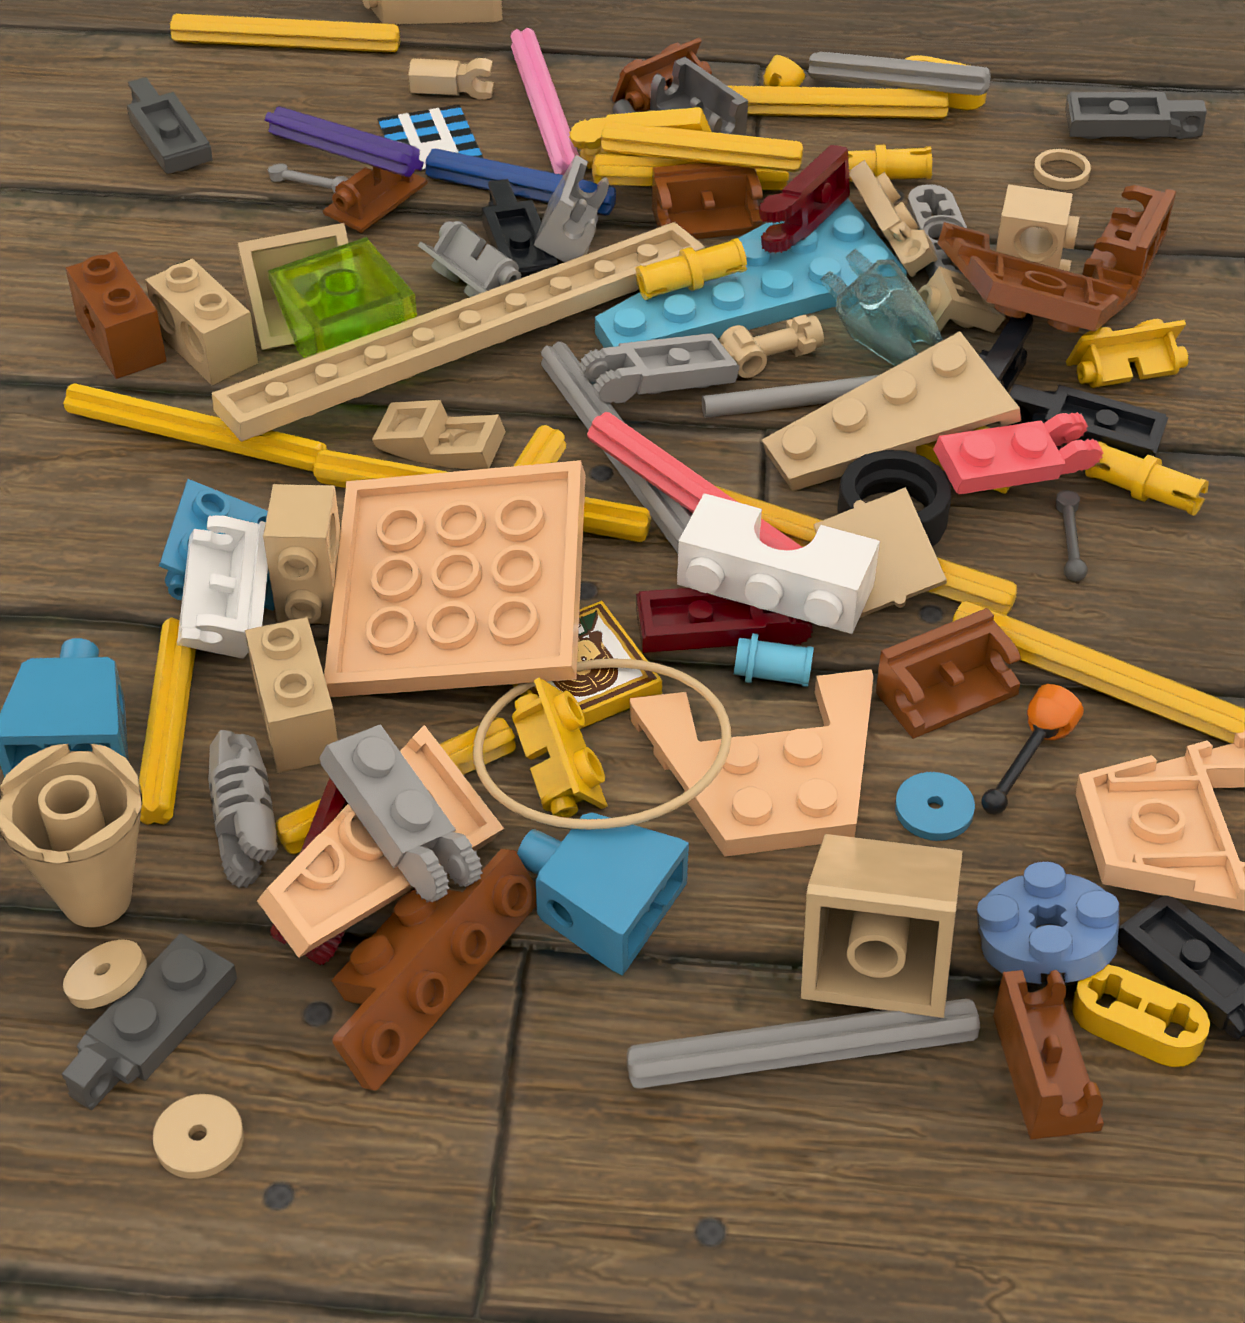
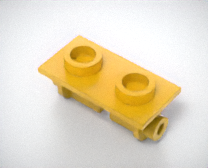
M1151 319L1129 329L1112 331L1109 327H1100L1095 332L1090 330L1080 337L1067 358L1066 364L1067 366L1077 365L1079 382L1081 384L1088 383L1092 388L1130 382L1133 378L1129 365L1130 362H1135L1140 380L1176 375L1180 368H1185L1188 365L1186 348L1184 346L1177 347L1175 341L1186 326L1185 320L1163 323L1161 319Z
M540 677L535 679L534 683L539 696L537 694H528L517 699L514 703L516 711L512 714V719L527 758L533 760L549 752L550 758L530 768L543 809L551 811L554 816L569 818L578 812L576 803L582 800L601 809L608 807L600 786L605 781L604 770L595 753L589 747H586L580 727L585 724L580 705L569 691L562 692Z

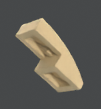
M441 400L392 402L372 440L377 449L411 461L448 468L489 469L506 431L499 415L448 417Z

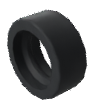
M884 450L865 454L849 464L840 479L838 514L853 509L856 501L863 500L867 496L882 492L893 493L906 487L909 496L925 506L917 514L933 547L940 541L947 528L951 503L950 481L939 466L921 455L903 450Z

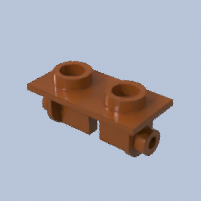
M696 38L682 45L674 43L654 57L644 61L636 59L630 62L619 74L620 79L612 100L617 102L625 98L635 111L647 112L650 110L651 83L654 76L660 74L665 78L666 85L664 91L667 90V84L671 86L673 82L672 71L674 61L686 57L712 75L709 64L706 61L700 62L696 56L702 40Z
M364 167L351 178L340 182L336 186L335 193L332 196L333 203L323 209V214L362 233L427 185V179L414 173L411 177H405L373 167V170Z

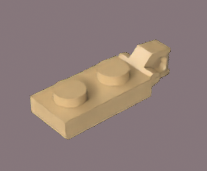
M865 160L852 168L849 172L851 179L909 275L912 277L931 262L937 261L938 258L932 241L924 230H916L919 226L905 204L901 202L894 206L893 203L901 197L887 174L883 172L876 177Z

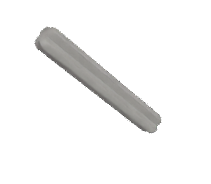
M830 52L811 54L808 70L811 78L819 80L978 96L988 92L991 78L990 70L987 67Z

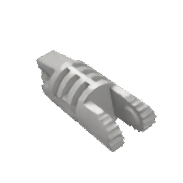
M220 730L210 744L208 782L215 831L219 843L220 857L223 861V872L226 874L227 880L232 885H236L238 889L241 886L247 888L249 884L255 882L262 872L260 871L262 867L259 864L260 861L266 862L267 859L271 860L278 850L269 781L256 739L246 734H235L232 731Z

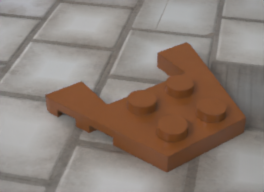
M946 222L943 223L938 239V245L985 301L994 304L995 310L1016 318H1024L1026 313L1047 318L1049 325L1065 332L1076 333L1079 332L1080 328L1095 332L1136 298L1143 279L1142 276L1096 264L1092 277H1087L990 250V234Z

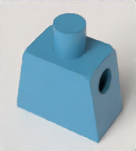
M72 638L62 644L59 658H30L21 664L0 712V766L4 778L24 758L50 746L67 743L70 752H93L91 744L106 746L124 756L129 762L125 700L116 662L109 657H99V649L93 642L83 638Z
M588 813L582 815L579 819H607L609 817ZM636 825L610 829H571L563 841L532 829L524 837L517 852L525 868L538 875L536 879L537 914L541 920L612 971L622 976L687 885L689 842Z

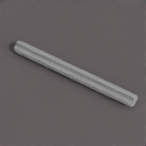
M558 341L552 347L546 345L542 349V367L588 430L596 416H600L604 412H610L624 422L611 404L608 402L604 404L593 391L595 388L593 384L595 383H589L588 380L585 381L578 370L580 362L565 343ZM605 452L644 508L649 510L652 519L678 553L679 539L693 514Z

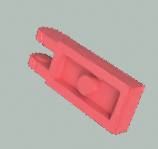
M1078 412L1057 414L1044 424L1041 420L942 435L938 437L933 449L958 495L1059 479L1060 475L1075 473L1078 470H1088L1090 467H1094L1103 458L1102 454H1104L1097 440H1079L1081 436H1084L1088 425L1082 414ZM1066 443V446H1064L1060 450L1057 449L1056 446H1061L1062 444Z

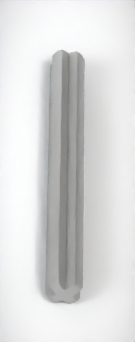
M965 998L946 1001L944 1018L903 1013L901 1011L880 1010L632 1045L627 1050V1069L632 1086L646 1088L974 1041L978 1038L980 1020L973 1000Z

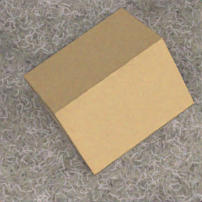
M344 223L237 243L246 305L251 313L252 323L261 351L368 329Z

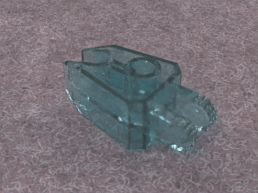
M854 249L846 256L849 267L859 276L854 282L847 286L838 275H834L831 271L820 279L827 291L837 300L836 312L850 337L894 366L918 354L912 347L910 340L913 343L924 341L930 346H934L944 340L928 306L894 259L877 260L873 264L861 252Z

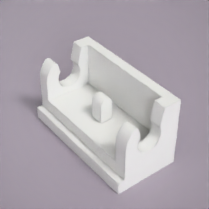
M209 516L207 520L208 530L194 529L189 537L177 645L242 659L245 658L249 652L245 630L261 627L263 622L268 572L263 539L266 522L260 521L257 524L227 516Z

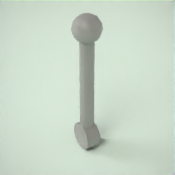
M275 164L268 168L270 180L273 182L287 179L329 188L334 193L336 186L340 182L348 180L345 176L330 179L288 170L286 164Z

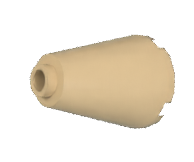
M68 743L53 745L24 758L5 776L0 786L2 792L0 798V834L70 921L83 927L105 926L120 918L126 912L131 902L142 807V790L139 778L124 756L106 746L91 744L93 752H70Z

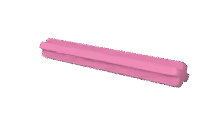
M526 28L522 32L515 29L510 35L513 55L554 173L564 175L574 156H579L577 148L574 147L569 138L570 129L535 32L530 28Z

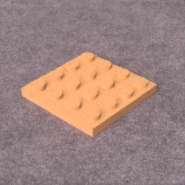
M581 460L346 481L324 677L330 697L534 683V680L539 677L546 682L577 679L586 477Z

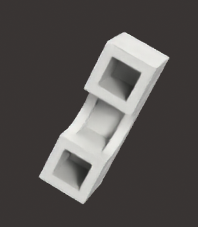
M703 494L679 539L677 585L853 634L874 586L879 540L820 525L814 539L805 547L796 550L774 549L760 541L761 508Z

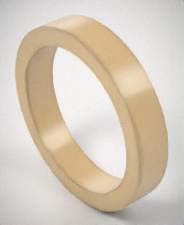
M1051 149L1037 156L1033 172L1035 178L1047 187L1058 190H1072L1087 183L1091 165L1088 159L1080 153L1067 149ZM1062 160L1079 166L1083 173L1074 178H1058L1047 174L1041 166L1049 161Z

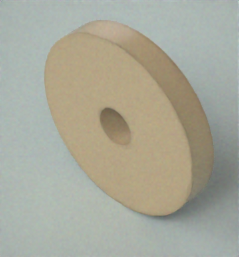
M114 940L103 943L86 952L70 967L63 981L64 992L70 1002L79 1008L93 1009L108 1005L126 995L141 980L147 966L146 957L139 945L130 940Z
M195 1094L177 1100L160 1115L153 1131V1145L159 1162L170 1173L188 1179L205 1178L224 1170L238 1156L244 1140L243 1125L236 1108L227 1100L211 1094ZM203 1131L206 1133V1136L201 1140L195 1141L190 1139L195 1132Z

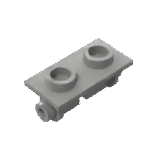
M448 221L441 226L439 240L435 247L421 241L418 244L422 250L435 259L431 265L435 271L453 282L458 283L462 279L467 283L463 292L469 297L521 279L518 264L489 244L485 246L477 259L487 241L460 221Z

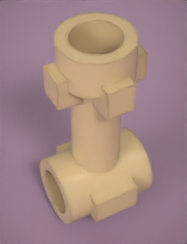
M804 314L786 320L785 329L753 337L748 329L742 325L732 326L721 335L719 341L739 365L738 374L741 377L750 378L758 375L765 368L767 356L792 350L796 357L815 351L816 348L822 347L824 334L818 318L814 315L807 317Z

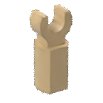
M412 58L408 75L410 93L459 95L460 92H467L471 97L480 100L492 98L494 82H483L476 77L490 76L493 62L486 58H477L468 64H461L459 60Z

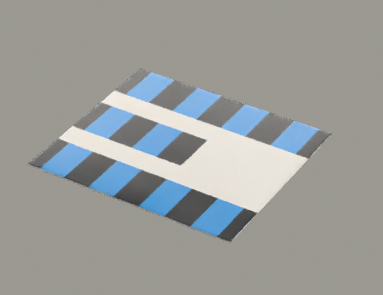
M459 104L377 118L385 138L415 146L420 150L419 160L424 162L422 169H426V157L429 156L431 149L434 148L483 158Z

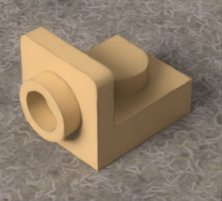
M940 266L930 281L919 289L912 307L923 338L932 341L937 338L949 319L964 328H972L974 326L995 333L1006 317L994 309V304L986 302L963 274Z

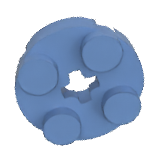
M1038 862L1029 865L1025 869L1023 876H1017L1001 883L978 903V931L985 959L1001 973L1023 970L1027 983L1041 984V973L1049 974L1053 970L1065 973V983L1080 981L1101 971L1116 955L1119 929V902L1117 898L1087 879L1065 874V870L1056 863Z

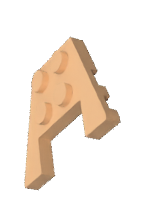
M871 669L816 676L815 696L824 723L823 727L731 737L730 751L721 771L707 788L688 802V805L724 857L820 845L825 834L855 837L874 677ZM686 692L630 698V718L632 724L638 732L644 731L654 746V756L664 770H671L683 787L684 792H686L703 778L711 768L720 750L722 739L698 741Z
M1245 731L1235 733L1234 743L1213 748V745L1207 740L1188 745L1185 756L1157 763V760L1150 755L1078 774L1075 795L1102 884L1245 911V862H1241L1238 858L1213 788L1245 787Z

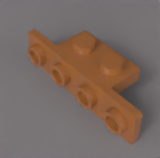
M501 849L482 870L483 874H480L481 879L468 885L463 892L447 890L448 894L434 902H426L425 899H421L416 889L405 894L396 903L392 915L370 938H367L355 947L350 955V961L331 980L344 1001L362 1004L334 1035L333 1045L363 1088L376 1091L381 1087L537 906L536 885L515 850Z

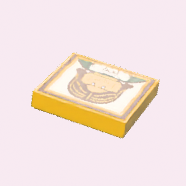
M603 601L580 609L577 662L610 658L647 661ZM631 668L583 670L577 672V679L548 681L549 684L562 692L569 691L575 697L585 719V724L580 729L629 709L630 698L662 695V679L657 673ZM536 686L519 696L522 697L528 694H537L539 696Z

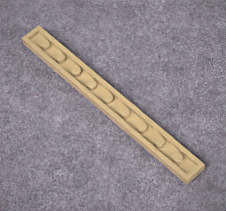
M672 222L212 392L213 410L238 439L244 441L301 418L312 416L317 412L348 400L364 396L369 392L395 382L411 378L416 374L442 364L458 360L463 356L489 346L502 343L523 333L547 326L552 322L591 309L625 294L636 292L639 288L635 273H637L635 267L679 256L681 249L692 247L697 251L704 249L705 246L677 223Z

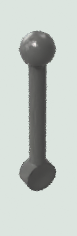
M1063 490L1057 494L1055 507L1059 512L1063 513L1068 552V562L1064 566V574L1069 580L1077 582L1084 579L1088 571L1086 563L1080 559L1075 512L1078 510L1080 497L1073 491Z

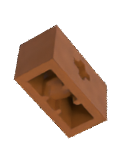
M117 251L106 255L93 256L84 262L65 268L77 320L115 379L167 362L157 310Z

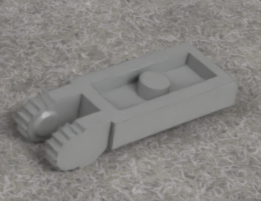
M713 333L619 343V346L601 348L599 351L597 349L595 351L590 350L588 354H584L585 356L580 359L581 362L578 364L580 366L578 370L585 381L588 380L589 383H595L593 384L595 387L593 391L604 404L607 402L609 404L612 402H626L636 392L638 394H658L663 391L706 388L712 385L735 383L740 368Z
M381 724L326 745L319 758L320 764L393 868L398 866L412 888L415 887L421 899H425L426 902H434L448 894L447 890L450 888L446 872L449 873L450 879H453L454 883H458L460 887H466L481 879L480 874H483L481 867L483 866L480 864V858L476 854L477 851L472 849V844L465 835L455 832L456 829Z

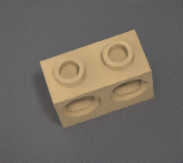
M1008 184L1001 215L996 252L1070 271L1071 260L1061 259L1063 248L1074 249L1080 217L1069 215L1073 194Z
M194 259L175 264L167 270L145 279L149 299L158 313L162 338L211 385L258 364L250 311Z
M273 484L263 539L277 623L308 617L309 624H330L341 533L335 485Z
M308 617L245 630L253 679L277 773L320 764L319 758L326 745L338 741L334 710Z

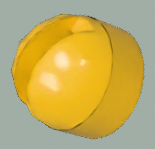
M775 55L765 70L763 84L764 86L800 87L806 75L792 60L784 56Z

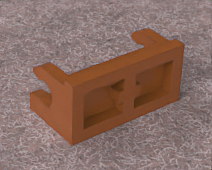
M701 162L653 167L652 211L658 228L675 222L695 239L747 234L763 225V220H760L757 203V200L763 199V192L755 168Z
M1137 185L1125 187L1121 196L1128 200L1139 201L1143 205L1144 210L1135 212L1130 208H1114L1102 236L1096 240L1094 244L1095 249L1084 264L1082 275L1092 277L1096 264L1139 275L1144 279L1167 234L1176 191L1166 189L1165 192H1160Z
M985 608L881 650L876 694L912 739L1018 695L1021 683L1013 671L1005 665L1004 661L1010 665L1020 661L1021 657L1015 644L994 621L992 612Z
M1023 970L1003 972L993 1014L1030 1140L1101 1131L1104 1124L1100 1113L1103 1105L1100 1090L1096 1083L1090 1082L1064 1003L1066 987L1061 973L1057 970L1051 971L1047 976V986L1036 992H1028Z

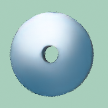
M924 772L908 778L899 787L895 801L896 816L902 826L920 838L934 841L952 839L964 833L973 820L975 801L969 788L957 778L939 772ZM936 803L940 805L941 808L934 809L931 808L929 804Z

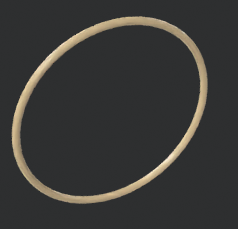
M618 658L577 662V672L598 668H631L655 672L676 679L700 693L710 703L719 719L722 738L720 750L711 768L703 778L671 801L636 814L607 819H573L549 815L514 801L492 781L483 760V743L486 733L498 713L517 696L536 686L535 683L518 684L504 694L489 709L482 719L474 739V765L482 784L488 792L502 805L525 818L555 827L570 829H610L634 825L658 818L683 806L699 795L716 778L726 762L731 745V726L724 706L710 689L697 679L662 664Z

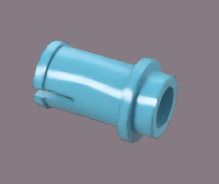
M752 633L751 639L739 638L734 675L746 676L745 683H751L752 677L801 684L804 687H808L814 647H800L759 641L758 634Z

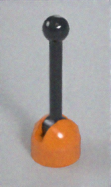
M1045 684L1033 696L1027 710L1028 724L1033 733L997 787L989 789L983 794L981 804L987 813L996 815L1006 809L1008 804L1007 794L1043 740H1059L1074 730L1084 714V709L1080 700L1072 692L1059 685Z

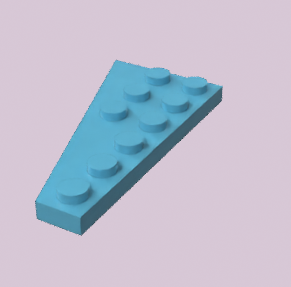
M847 198L805 240H800L794 246H791V249H788V251L775 254L773 252H765V249H762L761 235L766 232L765 230L769 226L781 224L784 221L774 224L765 223L738 238L746 254L747 265L745 266L747 271L706 281L703 288L690 291L688 287L654 296L649 300H644L639 292L595 316V335L604 348L619 346V343L713 333L716 338H720L732 326L742 325L750 330L905 288L907 271L849 198Z

